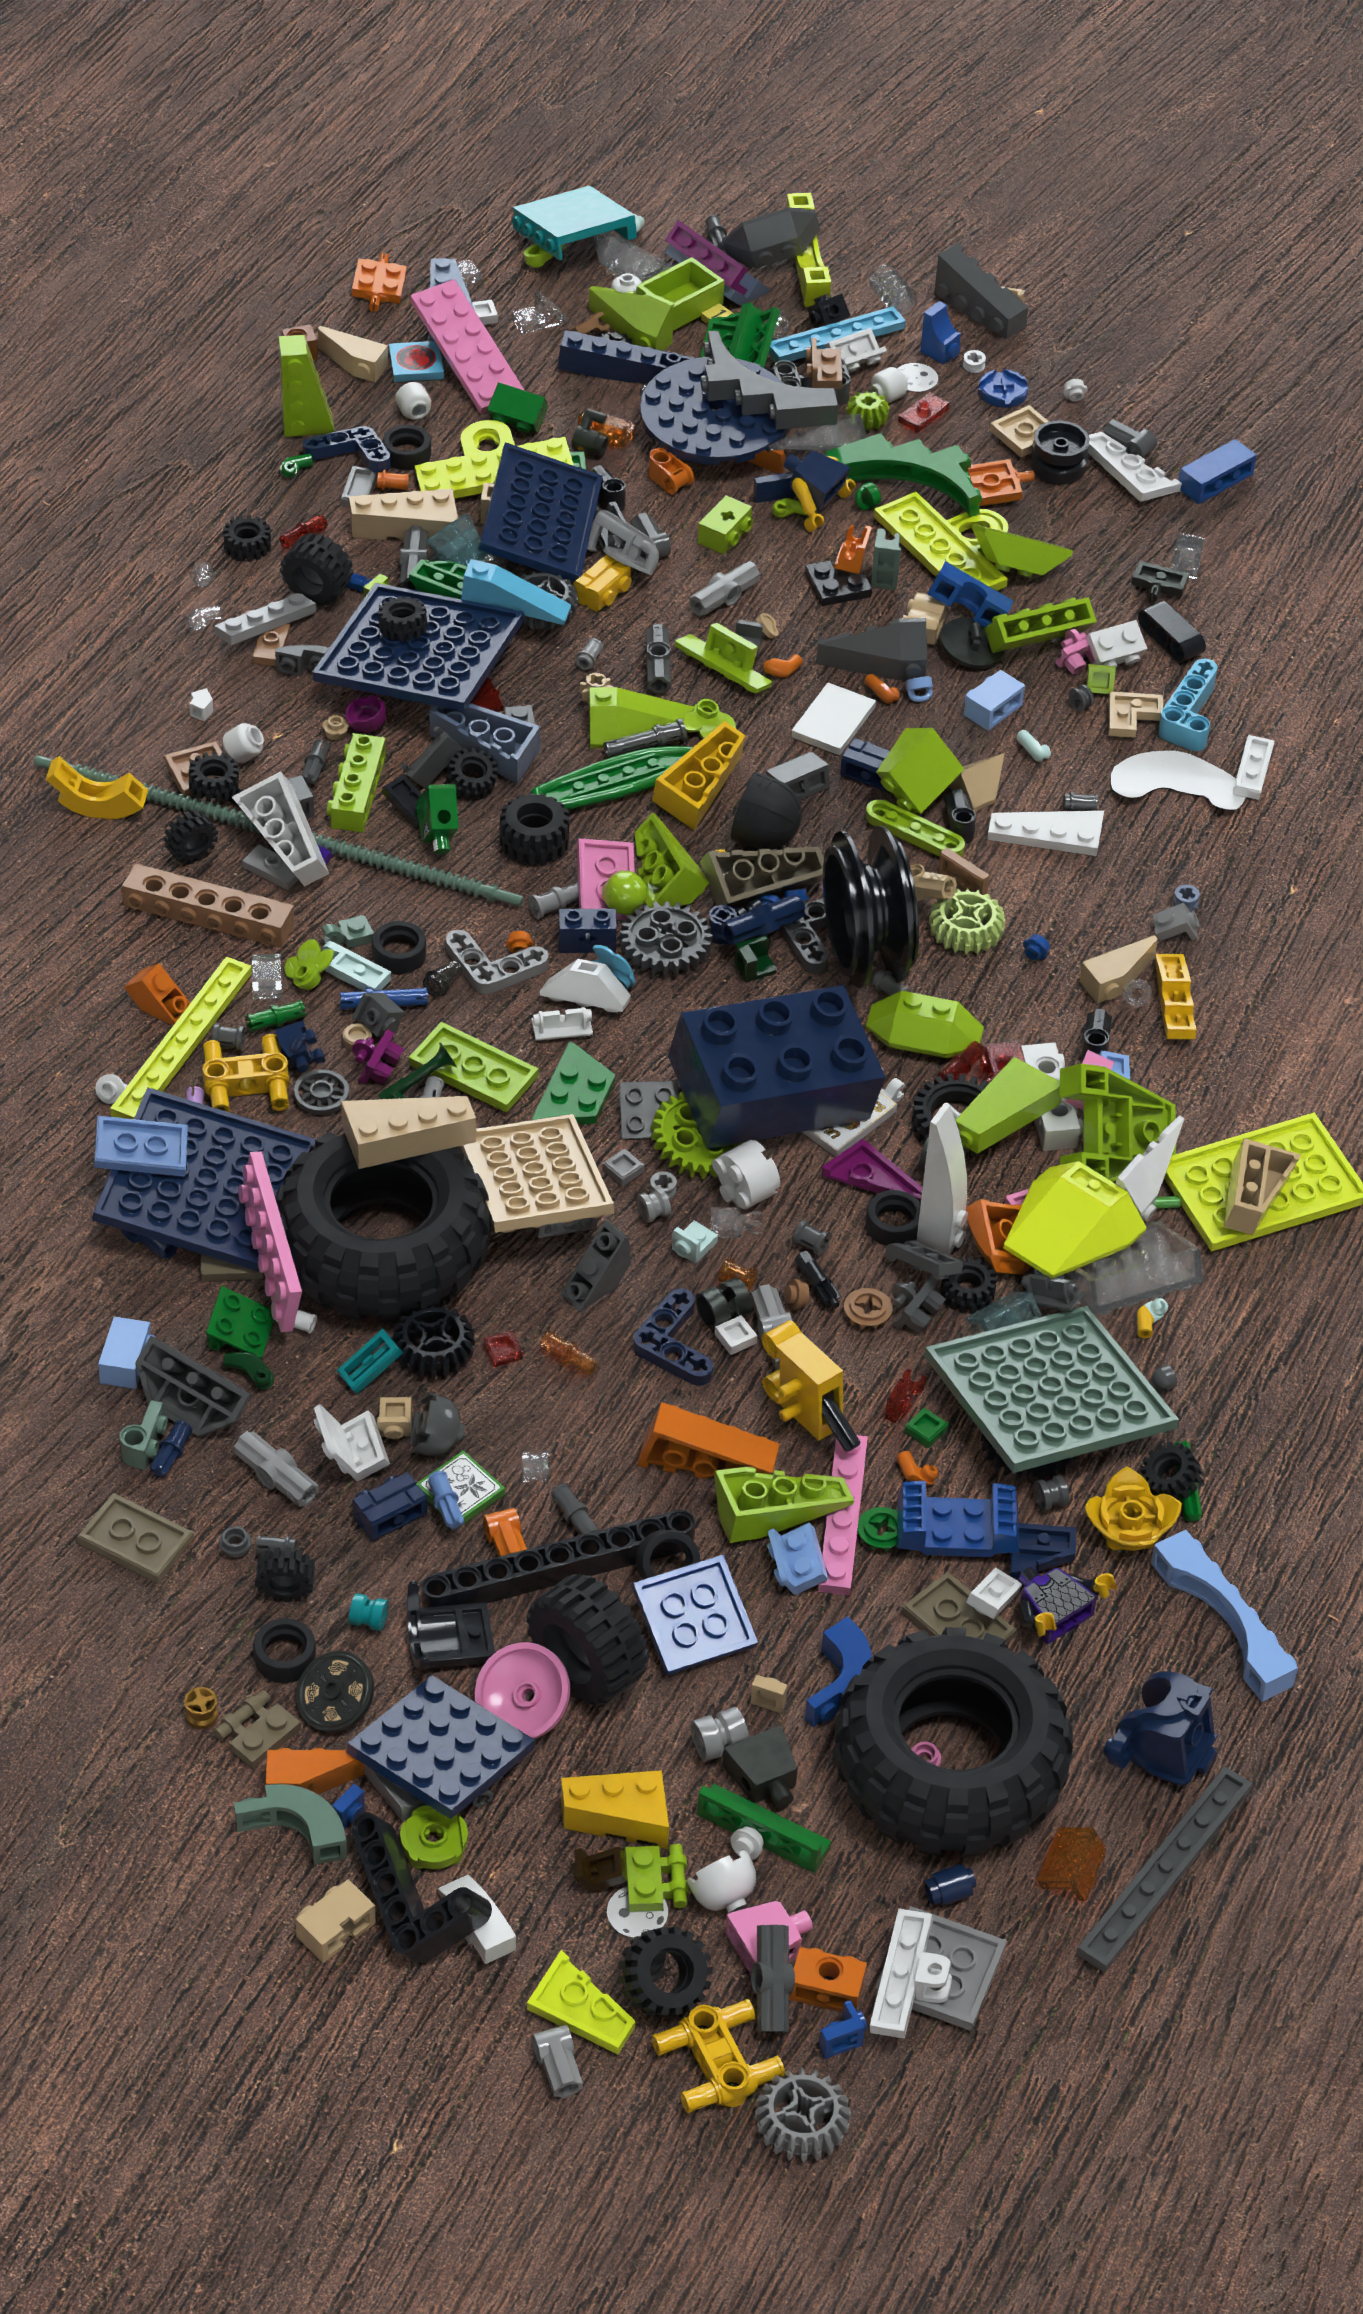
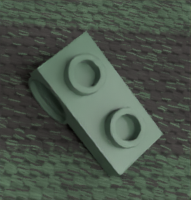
M151 1400L142 1424L126 1426L120 1432L121 1457L127 1465L146 1470L150 1459H155L159 1448V1435L165 1434L168 1424V1416H164L163 1402Z

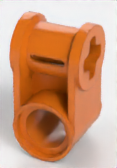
M655 448L650 452L648 476L668 494L673 495L678 491V488L694 483L692 469L671 452H666L664 448Z

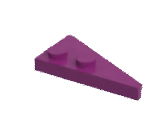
M864 1139L822 1166L821 1174L824 1177L875 1193L887 1190H901L910 1193L921 1203L923 1187Z

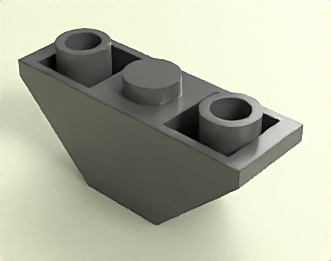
M605 1220L560 1295L579 1312H582L616 1289L631 1264L629 1237L609 1220Z

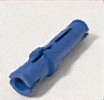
M427 987L372 991V988H366L365 991L340 992L341 1010L356 1009L363 993H385L398 1006H428V999H426L428 997Z

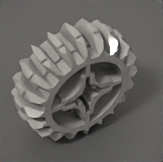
M803 2068L799 2070L798 2075H793L788 2069L784 2074V2079L775 2075L772 2079V2085L765 2084L762 2095H759L757 2098L756 2106L758 2108L755 2110V2120L758 2122L757 2131L759 2135H764L763 2141L765 2146L774 2144L776 2155L786 2151L789 2161L794 2157V2154L800 2155L803 2163L807 2160V2155L812 2154L817 2161L821 2158L822 2151L831 2155L834 2151V2145L840 2146L844 2135L849 2130L848 2120H850L851 2111L848 2108L847 2095H841L842 2089L840 2084L831 2086L829 2075L822 2080L819 2079L817 2070L811 2076L805 2075ZM788 2099L791 2100L789 2105L782 2107V2111L775 2113L776 2108ZM831 2118L827 2125L815 2131V2126L823 2123V2119Z

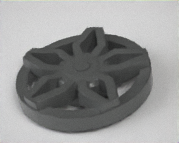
M314 1070L302 1075L297 1080L294 1086V1099L300 1110L302 1109L311 1114L323 1115L324 1117L331 1116L332 1113L341 1109V1101H348L349 1086L345 1078L336 1072ZM314 1078H322V1079L319 1080V1081H313V1080H311V1079H314ZM335 1081H337L343 1087L344 1090L335 1087ZM300 1088L305 1092L302 1097L299 1095Z

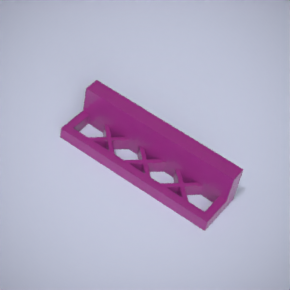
M677 220L665 241L688 258L693 257L725 280L724 283L744 296L748 289L739 283L748 269L686 224Z

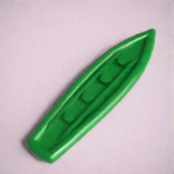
M664 746L628 752L550 780L532 788L531 793H534V795L546 794V797L552 796L557 799V802H562L565 805V809L568 810L627 796L654 787L656 779L693 747Z

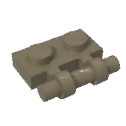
M261 1690L255 1696L250 1695L246 1698L240 1709L233 1714L228 1713L221 1719V1724L213 1730L215 1736L220 1740H223L229 1734L232 1735L234 1739L229 1743L230 1751L252 1769L267 1758V1750H277L301 1730V1722L280 1704H275L269 1710L263 1707L271 1700L265 1690ZM251 1716L256 1719L248 1728L241 1725Z

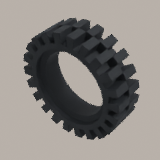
M946 1074L945 1082H943L940 1076L934 1078V1084L930 1081L926 1082L924 1089L920 1088L914 1099L912 1129L913 1132H916L917 1140H923L924 1146L929 1137L930 1122L933 1119L931 1113L938 1105L952 1101L971 1104L989 1083L983 1080L980 1085H977L978 1078L971 1076L970 1081L967 1082L965 1081V1074H959L958 1080L953 1079V1074ZM986 1148L985 1150L981 1151L980 1153H981L982 1155L985 1154V1153L987 1152V1149H988V1148ZM969 1149V1157H976L977 1153Z

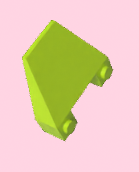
M1077 1064L1060 1069V1098L1083 1101L1084 1152L1060 1156V1165L1079 1161L1114 1182L1138 1154L1143 1155L1152 1141L1157 1142L1161 1133L1176 1119L1175 1104L1107 1067ZM1176 1144L1172 1155L1176 1154Z

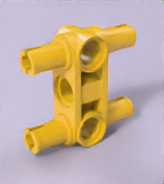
M267 1034L262 1037L263 1054L222 1058L221 1047L218 1041L210 1040L204 1043L205 1063L202 1066L204 1091L210 1097L213 1108L230 1113L228 1097L270 1093L273 1110L283 1111L289 1107L287 1088L290 1084L288 1060L281 1053L277 1035Z
M749 1999L722 2009L714 2006L711 2007L710 2005H698L691 2010L689 2016L679 2021L678 2026L652 2035V2044L658 2056L684 2046L691 2048L707 2080L705 2084L681 2092V2102L688 2114L714 2103L727 2107L740 2106L745 2102L747 2096L754 2094L758 2090V2086L772 2081L775 2075L784 2077L785 2069L778 2055L751 2066L746 2064L728 2030L755 2020V2011ZM698 2026H708L709 2029H700ZM734 2082L739 2084V2086L733 2087L727 2085V2083Z

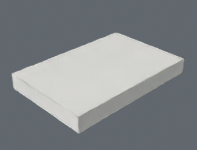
M827 683L792 729L791 737L840 756L875 709L876 700Z

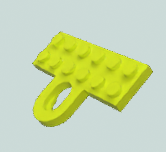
M495 420L479 421L466 427L460 437L464 456L415 465L420 491L453 489L454 499L481 494L484 483L494 484L505 442L515 445L510 428L506 424ZM565 437L551 438L545 441L518 446L573 465ZM485 439L493 440L499 446L492 451H480L478 449L480 442Z
M917 492L874 509V518L893 536L895 533H898L900 535V543L935 577L946 561L996 591L1007 587L1008 578L983 556L984 553L977 538L970 539L961 535V532L972 528L973 524L1008 532V523L1000 514L991 510L980 509V514L972 517L965 512L946 520Z

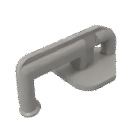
M599 511L592 524L587 550L597 551V541L603 528H606L626 541L623 549L605 546L603 551L625 565L652 575L659 560V552L652 538L610 511ZM642 551L649 554L646 560L640 556Z

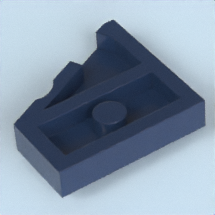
M1019 1523V1553H1011L1010 1577L1018 1579L1021 1573L1029 1567H1033L1037 1572L1074 1561L1076 1554V1528Z

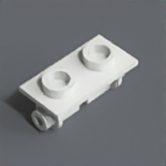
M585 1007L565 1010V1015H560L559 1010L538 1011V1014H534L532 1018L535 1040L593 1035L591 1009H585Z

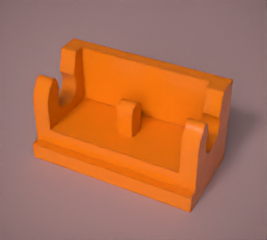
M854 525L848 528L845 542H842L834 568L860 574L867 553L872 527L865 525L862 537L860 538L853 536Z

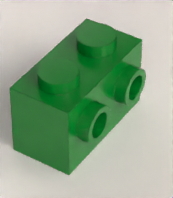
M498 382L487 410L492 420L515 426L518 431L528 434L531 431L538 434L549 406L543 396Z

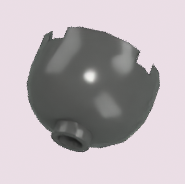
M425 1392L419 1403L425 1404L421 1412L415 1411L412 1422L410 1445L414 1446L416 1444V1446L411 1449V1452L424 1456H438L448 1452L454 1446L455 1441H461L465 1424L460 1423V1412L456 1404L449 1398Z

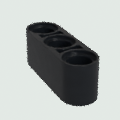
M1160 601L1139 611L1138 621L1142 629L1176 661L1182 663L1205 652L1206 644L1203 636L1165 601Z

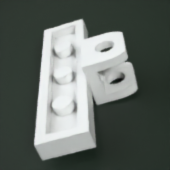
M898 1909L870 2022V2033L905 2039L915 1996L916 2000L932 2003H942L948 2000L952 1984V1976L949 1974L951 1961L943 1955L926 1952L933 1923L932 1914ZM937 1966L941 1968V1970L933 1969L931 1967ZM930 1987H932V1988H940V1987H942V1988H941L940 1990L935 1991V1990H932Z

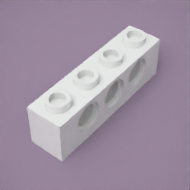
M1055 1042L1021 1046V1061L1060 1081V1069L1065 1068L1063 1054L1058 1053ZM1062 1098L1061 1103L1057 1107L1034 1120L1043 1151L1078 1148L1079 1136H1082L1084 1133L1082 1118H1077V1107L1066 1103L1064 1098Z

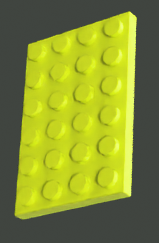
M1315 1112L1172 1155L1164 1176L1174 1195L1180 1198L1181 1206L1211 1252L1363 1205V1182ZM1244 1138L1301 1154L1289 1180L1253 1235L1224 1227L1233 1160Z

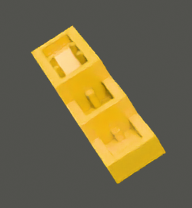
M1155 954L1158 992L1167 1039H1196L1197 1029L1193 1018L1194 1004L1190 993L1191 979L1184 954Z

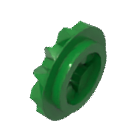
M875 1507L864 1512L858 1520L857 1534L860 1535L862 1544L871 1545L872 1550L883 1548L885 1552L891 1547L897 1548V1511L887 1507ZM887 1523V1532H884L883 1535H878L877 1530H880Z

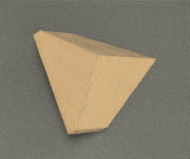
M1005 753L963 766L964 770L948 787L951 790L962 789L964 793L968 794L971 808L974 811L995 803Z

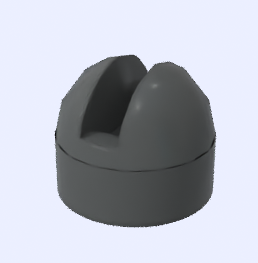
M1168 1364L1157 1368L1153 1372L1151 1382L1157 1390L1168 1391L1177 1387L1176 1375Z

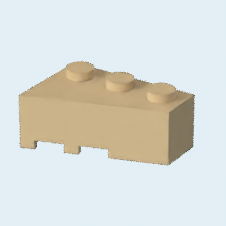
M1244 1138L1233 1160L1224 1227L1253 1235L1289 1180L1301 1154Z

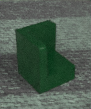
M766 935L736 944L734 964L746 983L776 974L777 968L768 955L769 939Z

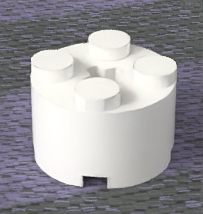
M749 1140L712 1161L713 1169L722 1184L720 1186V1193L726 1202L733 1201L742 1209H748L777 1193L775 1190L780 1187L777 1167L772 1158L766 1160L761 1153L766 1149L759 1142Z

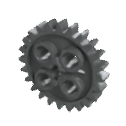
M655 901L653 908L644 904L643 912L635 909L634 916L627 915L626 923H622V931H620L621 951H625L626 959L632 958L633 966L641 963V971L652 968L653 975L658 970H662L664 976H667L668 971L671 970L676 976L679 973V969H683L688 973L690 965L698 968L699 961L705 962L706 954L711 952V926L707 925L706 918L700 919L699 911L691 914V906L681 909L680 902H677L674 907L670 906L669 901H666L664 906H660Z

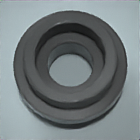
M239 1526L227 1528L219 1539L221 1551L230 1557L245 1555L250 1550L252 1544L250 1535L244 1528Z

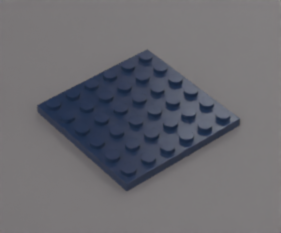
M375 583L313 670V681L449 708L455 711H465L524 622V612ZM398 596H402V598L409 596L412 600L414 598L419 599V602L422 601L424 606H426V632L421 634L419 638L413 637L411 641L404 639V642H399V639L393 641L390 640V637L385 638L380 632L378 611L384 601L389 602L390 598L397 599Z
M147 1087L134 1119L188 1125L185 1177L112 1169L94 1209L92 1220L260 1272L258 1267L259 1253L252 1246V1228L247 1226L245 1221V1203H241L239 1200V1185H243L244 1182L243 1166L248 1164L250 1152L262 1151L274 1196H276L280 1185H283V1178L287 1170L302 1151H309L317 1139Z

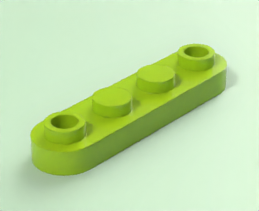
M873 800L868 803L866 807V820L875 827L885 826L892 835L939 857L941 851L945 848H949L961 857L963 856L965 841L960 835L888 801Z

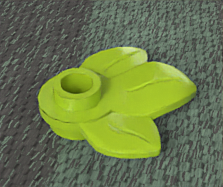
M711 699L700 700L694 706L693 711L687 713L683 719L686 731L699 732V736L702 739L724 721L736 728L734 719L730 715L720 712L718 704Z
M315 939L307 940L298 949L297 956L286 960L284 966L286 976L293 979L294 984L298 988L304 990L315 988L321 980L320 973L331 964L334 950L326 949L321 951L319 943Z

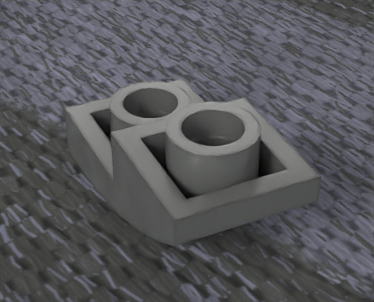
M292 645L276 648V672L302 677L305 670L313 671L330 647Z

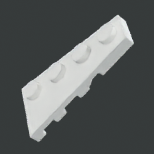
M1104 811L992 813L987 840L1097 856Z

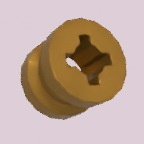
M197 1687L190 1690L184 1699L187 1723L195 1729H207L213 1726L218 1719L216 1694L211 1689L205 1687Z

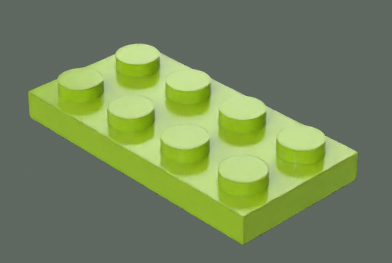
M440 1022L409 1056V1065L418 1069L437 1054L440 1042L455 1062L457 1068L447 1065L433 1071L429 1075L439 1077L445 1083L506 1113L539 1077L538 1068L443 1022Z

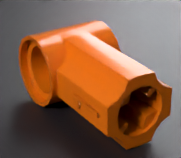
M515 1508L483 1515V1527L489 1543L493 1542L498 1557L527 1549L521 1535V1524Z

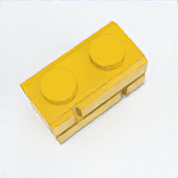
M606 554L574 581L578 603L584 606L587 605L588 608L595 612L601 610L605 605H611L621 591L626 592L632 582L631 568Z

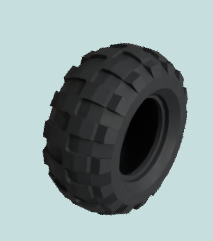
M329 1132L315 1140V1144L310 1147L308 1152H301L287 1170L283 1178V1185H280L275 1196L301 1288L312 1301L324 1309L335 1306L338 1308L339 1313H342L343 1317L361 1321L364 1315L379 1316L380 1323L399 1322L400 1314L408 1313L409 1309L420 1311L424 1308H431L432 1305L438 1307L441 1299L450 1302L468 1284L473 1272L477 1271L482 1264L488 1249L490 1211L485 1201L489 1200V1196L480 1175L474 1172L469 1159L457 1147L359 1169L346 1134L336 1136ZM373 1203L402 1205L419 1213L425 1219L413 1231L389 1239H373L359 1236L350 1232L339 1223L340 1219L352 1210Z
M945 1627L942 1635L929 1636L926 1630L906 1635L905 1638L899 1641L896 1647L888 1644L867 1660L862 1667L860 1675H855L849 1681L841 1697L840 1708L835 1722L834 1758L838 1775L842 1782H847V1794L861 1814L867 1820H876L877 1827L883 1832L882 1834L896 1843L901 1844L905 1839L917 1844L920 1853L939 1857L941 1850L959 1851L961 1858L978 1856L985 1853L989 1846L997 1845L1002 1849L1024 1837L1029 1832V1828H1033L1036 1823L1040 1824L1058 1803L1060 1791L1067 1782L1073 1751V1729L1069 1719H1066L1067 1707L1055 1684H1053L1050 1678H1044L1043 1669L1038 1665V1662L1024 1650L1017 1654L1008 1649L1005 1639L987 1632L984 1639L965 1635L966 1628ZM938 1715H956L966 1717L986 1727L999 1741L1003 1752L993 1761L980 1767L965 1770L947 1769L931 1764L919 1757L905 1742L903 1734L912 1725L925 1718Z

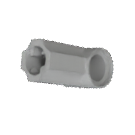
M564 2025L533 2033L534 2052L538 2063L544 2066L553 2096H558L562 2099L574 2096L575 2093L583 2089V2082L574 2059V2045L568 2026Z

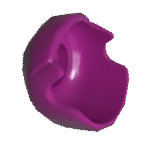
M372 695L369 698L361 697L353 700L348 705L345 717L353 730L368 734L377 731L385 723L386 707L384 701H380L376 695Z

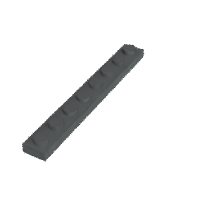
M1224 1766L1079 1945L1076 1955L1106 1973L1249 1794L1253 1783Z

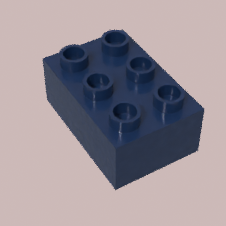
M844 985L682 1012L668 1053V1058L707 1149L870 1119L885 1080L884 1072Z

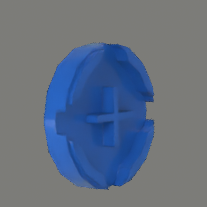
M1003 369V372L996 373L997 370H992L981 377L979 381V395L988 404L996 407H1014L1023 403L1028 396L1027 380L1018 372Z

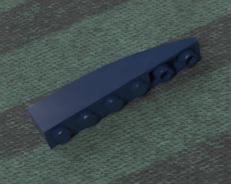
M565 330L560 345L557 369L609 380L649 383L664 369L679 362L694 359V357Z

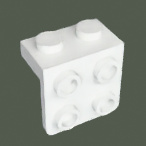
M321 1404L314 1407L317 1416L314 1419V1424L325 1441L322 1443L323 1451L330 1460L335 1459L339 1468L344 1474L349 1473L358 1482L390 1464L375 1418L369 1411L341 1425Z

